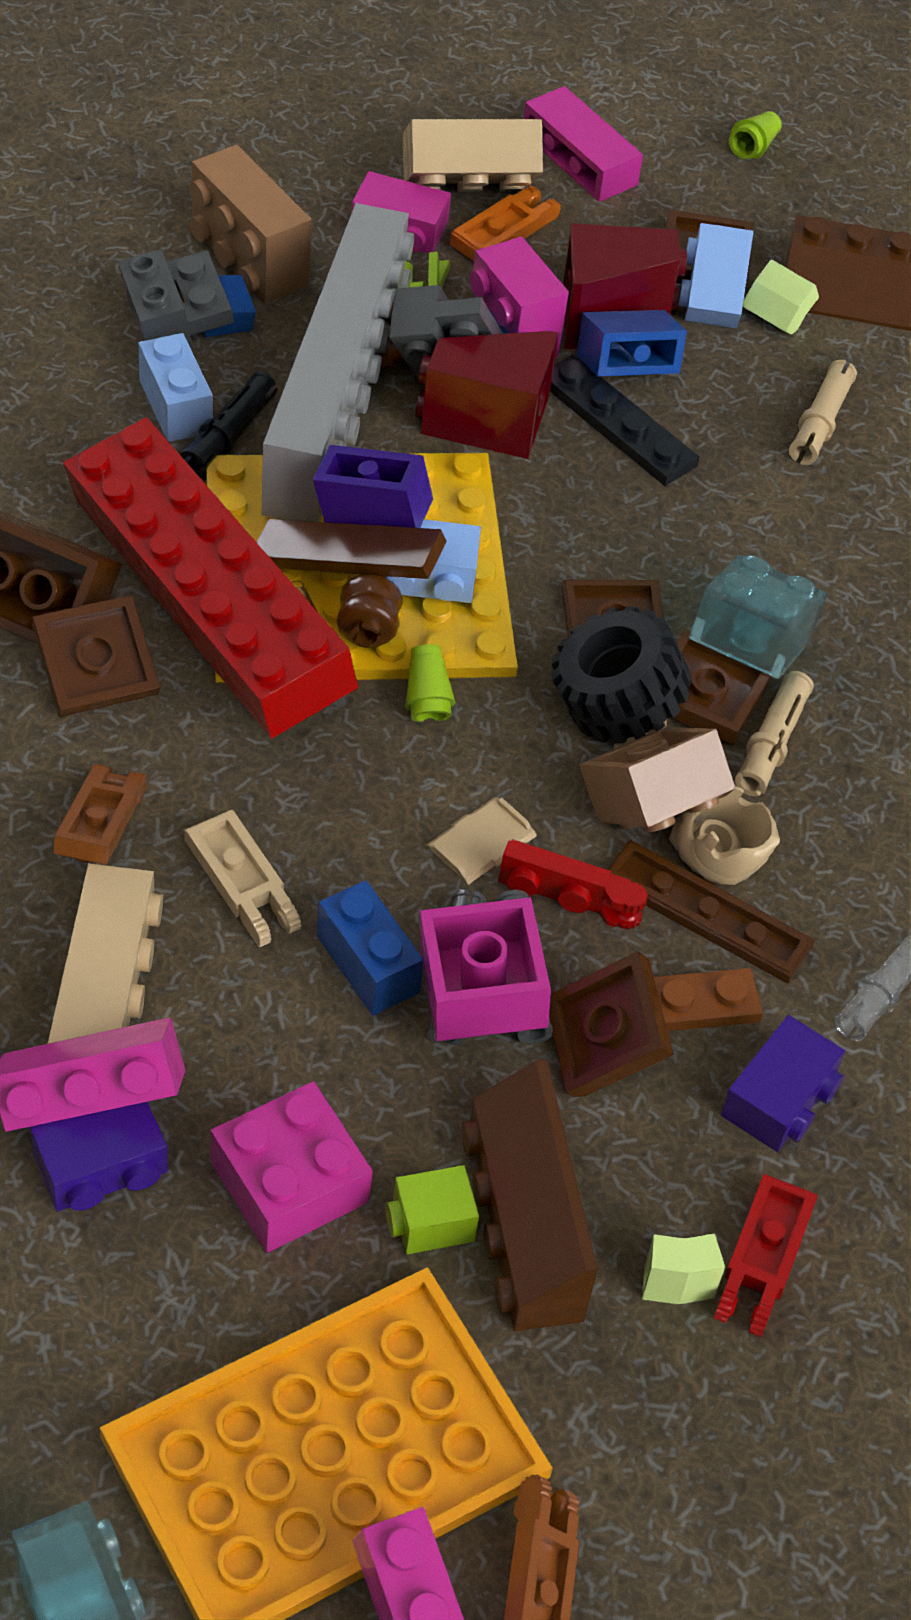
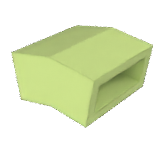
M771 259L750 288L743 301V307L792 335L797 331L806 314L818 300L819 295L815 284Z
M715 1233L691 1238H677L654 1234L644 1266L642 1299L684 1304L715 1298L725 1269Z

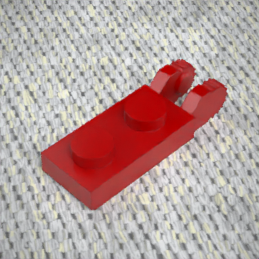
M514 839L508 840L504 850L497 882L506 884L510 890H522L529 897L538 894L558 900L564 909L573 913H583L587 910L597 912L606 925L612 927L620 926L621 929L626 928L627 930L629 928L634 929L642 921L643 913L640 910L643 911L648 900V894L642 885L637 884V882L632 883L630 879L611 874L612 871Z
M763 1174L724 1277L728 1281L714 1319L727 1323L728 1318L733 1315L737 1305V1293L740 1285L763 1293L760 1303L755 1306L749 1321L751 1326L749 1333L762 1337L776 1299L780 1300L818 1194Z

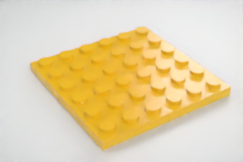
M406 453L423 455L433 495V501L425 516V520L481 526L472 603L402 595L403 603L398 615L400 625L396 636L387 644L364 648L348 641L339 632L336 620L341 606L340 595L344 584L351 578L361 574L280 569L293 582L295 587H303L301 582L304 584V588H306L318 613L349 647L357 680L408 679L411 649L425 644H434L441 647L449 678L516 677L517 658L488 453ZM217 455L206 470L207 486L257 542L269 519H276L261 516L263 455ZM323 515L320 522H324ZM215 671L216 683L224 682Z

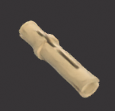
M836 360L830 364L828 373L810 409L803 412L798 422L799 432L790 445L789 453L792 459L796 461L801 450H804L805 454L800 462L802 465H810L817 460L823 442L828 441L835 430L837 413L857 376L856 368L851 363L846 373H841L846 360Z
M790 671L788 675L785 674L783 676L779 690L768 709L759 731L750 736L746 746L747 756L734 780L737 787L744 789V794L749 796L764 794L775 767L780 766L786 758L788 752L787 741L814 688L811 678L803 672Z

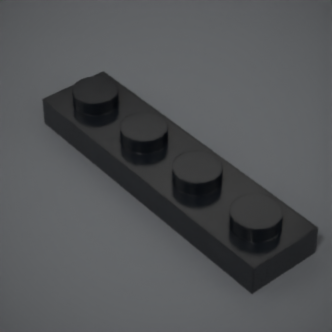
M574 354L554 365L550 392L662 485L667 486L698 466L700 456L601 376L597 377Z

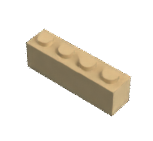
M88 863L48 1044L128 1027L130 1018H141L145 998V985L137 984L140 971L150 972L154 939H148L147 934L149 926L159 927L163 909V894L154 893V871Z

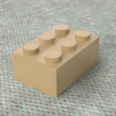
M412 119L403 132L404 181L440 190V186L446 184H457L458 192L483 191V186L489 184H499L500 192L521 191L525 189V186L531 185L543 173L542 119Z

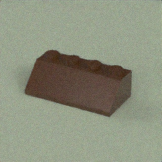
M796 215L785 267L816 285L819 298L808 313L911 331V234L875 229L861 224L853 225L830 221L821 217Z
M0 510V627L37 643L32 627L33 616L109 600L122 563Z
M547 1059L538 1060L474 1097L470 1121L462 1122V1141L466 1156L476 1155L479 1171L473 1172L472 1175L475 1202L477 1207L487 1206L490 1223L484 1224L483 1227L486 1254L489 1260H499L502 1276L495 1278L496 1302L500 1313L510 1312L514 1331L584 1322L598 1270Z

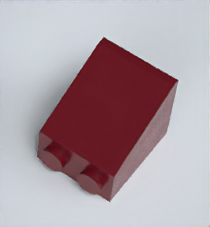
M571 223L562 283L569 291L563 324L564 349H575L578 346L582 312L665 310L670 315L671 310H678L680 283H676L677 276H685L687 266V250L679 247L678 230Z
M538 331L438 338L432 356L424 355L419 371L418 382L425 384V390L420 391L415 410V417L422 418L421 434L529 459L549 400L558 333Z

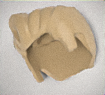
M735 786V789L717 796L719 803L712 808L690 813L688 810L682 812L673 824L669 841L678 851L681 860L693 872L703 877L706 881L718 885H735L749 878L768 860L780 842L776 822L772 818L769 809L763 802L751 803L743 799L741 796L744 789Z

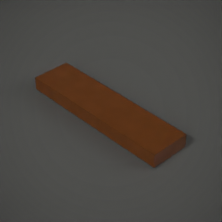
M269 519L257 540L258 545L280 569L347 574H376L380 576L429 579L447 542L441 529Z
M631 839L607 869L612 871L611 874L630 879L632 883L637 882V884L642 885L648 894L647 907L787 984L813 947L815 940Z

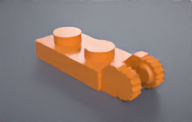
M527 186L526 189L519 191L515 195H508L454 229L451 233L450 245L474 261L475 250L521 236L524 239L558 218L561 205L554 199H549L538 205L542 192L534 186Z

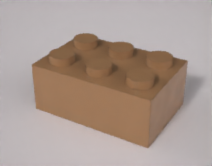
M237 144L192 161V182L189 185L192 197V217L189 224L194 238L200 243L205 241L214 250L215 257L223 268L230 267L237 275H242L248 293L254 292L264 304L309 286L312 219Z

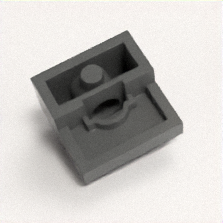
M162 249L118 261L126 296L143 341L183 333L190 348L193 349L191 335L234 323L231 306L208 250L167 262Z
M440 285L396 289L389 338L417 379L424 355L432 356L438 338L503 334L482 297L449 300Z

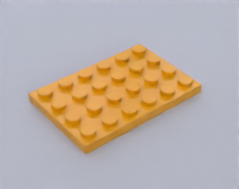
M428 1267L100 1427V1438L195 1620H285L364 1578L352 1540L361 1529L424 1506L434 1537L437 1539L515 1497L518 1494L521 1482H524L526 1477H530L531 1474L536 1476L537 1474L545 1479H549L553 1469Z

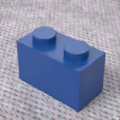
M665 310L582 312L576 355L597 377L680 373L687 330Z
M367 880L319 901L317 937L372 1016L420 993L424 959Z

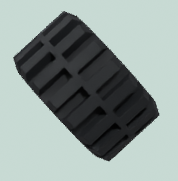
M627 606L623 611H619L617 607L606 609L605 614L597 616L595 613L587 617L588 621L583 625L577 624L569 631L571 636L562 639L557 646L560 653L553 656L551 665L554 671L551 672L556 689L574 723L578 725L583 734L587 737L593 735L596 741L603 743L610 738L613 739L615 744L626 743L627 738L634 737L636 740L646 736L645 733L653 729L655 731L662 729L666 726L664 721L667 718L674 719L681 711L678 704L685 703L689 696L687 687L691 685V676L674 635L662 617L657 618L655 612L649 609L640 612L637 606Z

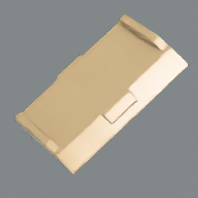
M494 797L471 814H465L452 823L451 828L426 844V846L469 885L494 866L498 867L501 865L508 840L514 839L528 843L537 835L534 829L531 828L528 820L502 797L500 799Z

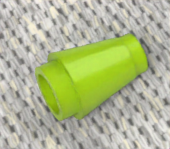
M767 111L736 122L731 129L729 145L732 152L741 159L760 158L781 130L782 123L779 116L774 112Z
M434 644L415 646L411 649L405 708L411 711V720L415 722L424 721L427 718H432L436 721L447 720L452 716L451 707L456 704L441 647Z

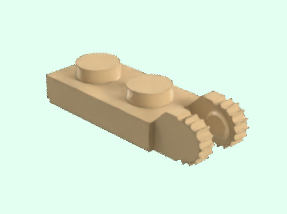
M233 810L185 829L186 844L235 917L240 916L242 924L258 947L271 943L270 940H272L269 926L257 909L270 903L282 928H285L288 934L301 929L300 916L284 891V883Z

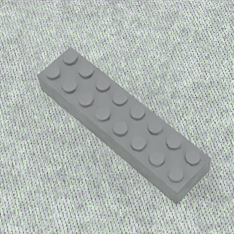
M355 203L263 442L261 516L281 520L320 522L322 518V511L313 478L329 445L347 447V444L355 445L360 427V417L357 415L358 413L366 414L371 394V386H368V384L377 383L381 368V356H379V353L387 354L391 340L389 338L391 326L389 325L392 320L396 289L410 287L412 270L405 269V260L410 261L414 246V233L407 232L409 213Z

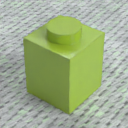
M465 1165L396 1177L393 1201L385 1203V1213L391 1237H402L406 1255L475 1242L479 1214Z

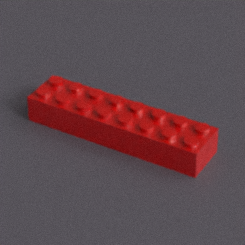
M147 417L63 462L77 502L271 739L359 688L349 647Z

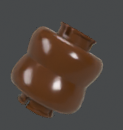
M361 574L346 582L340 595L341 606L336 619L339 632L348 641L364 648L378 647L389 643L396 636L400 625L398 615L403 599L398 586L388 578L376 574Z

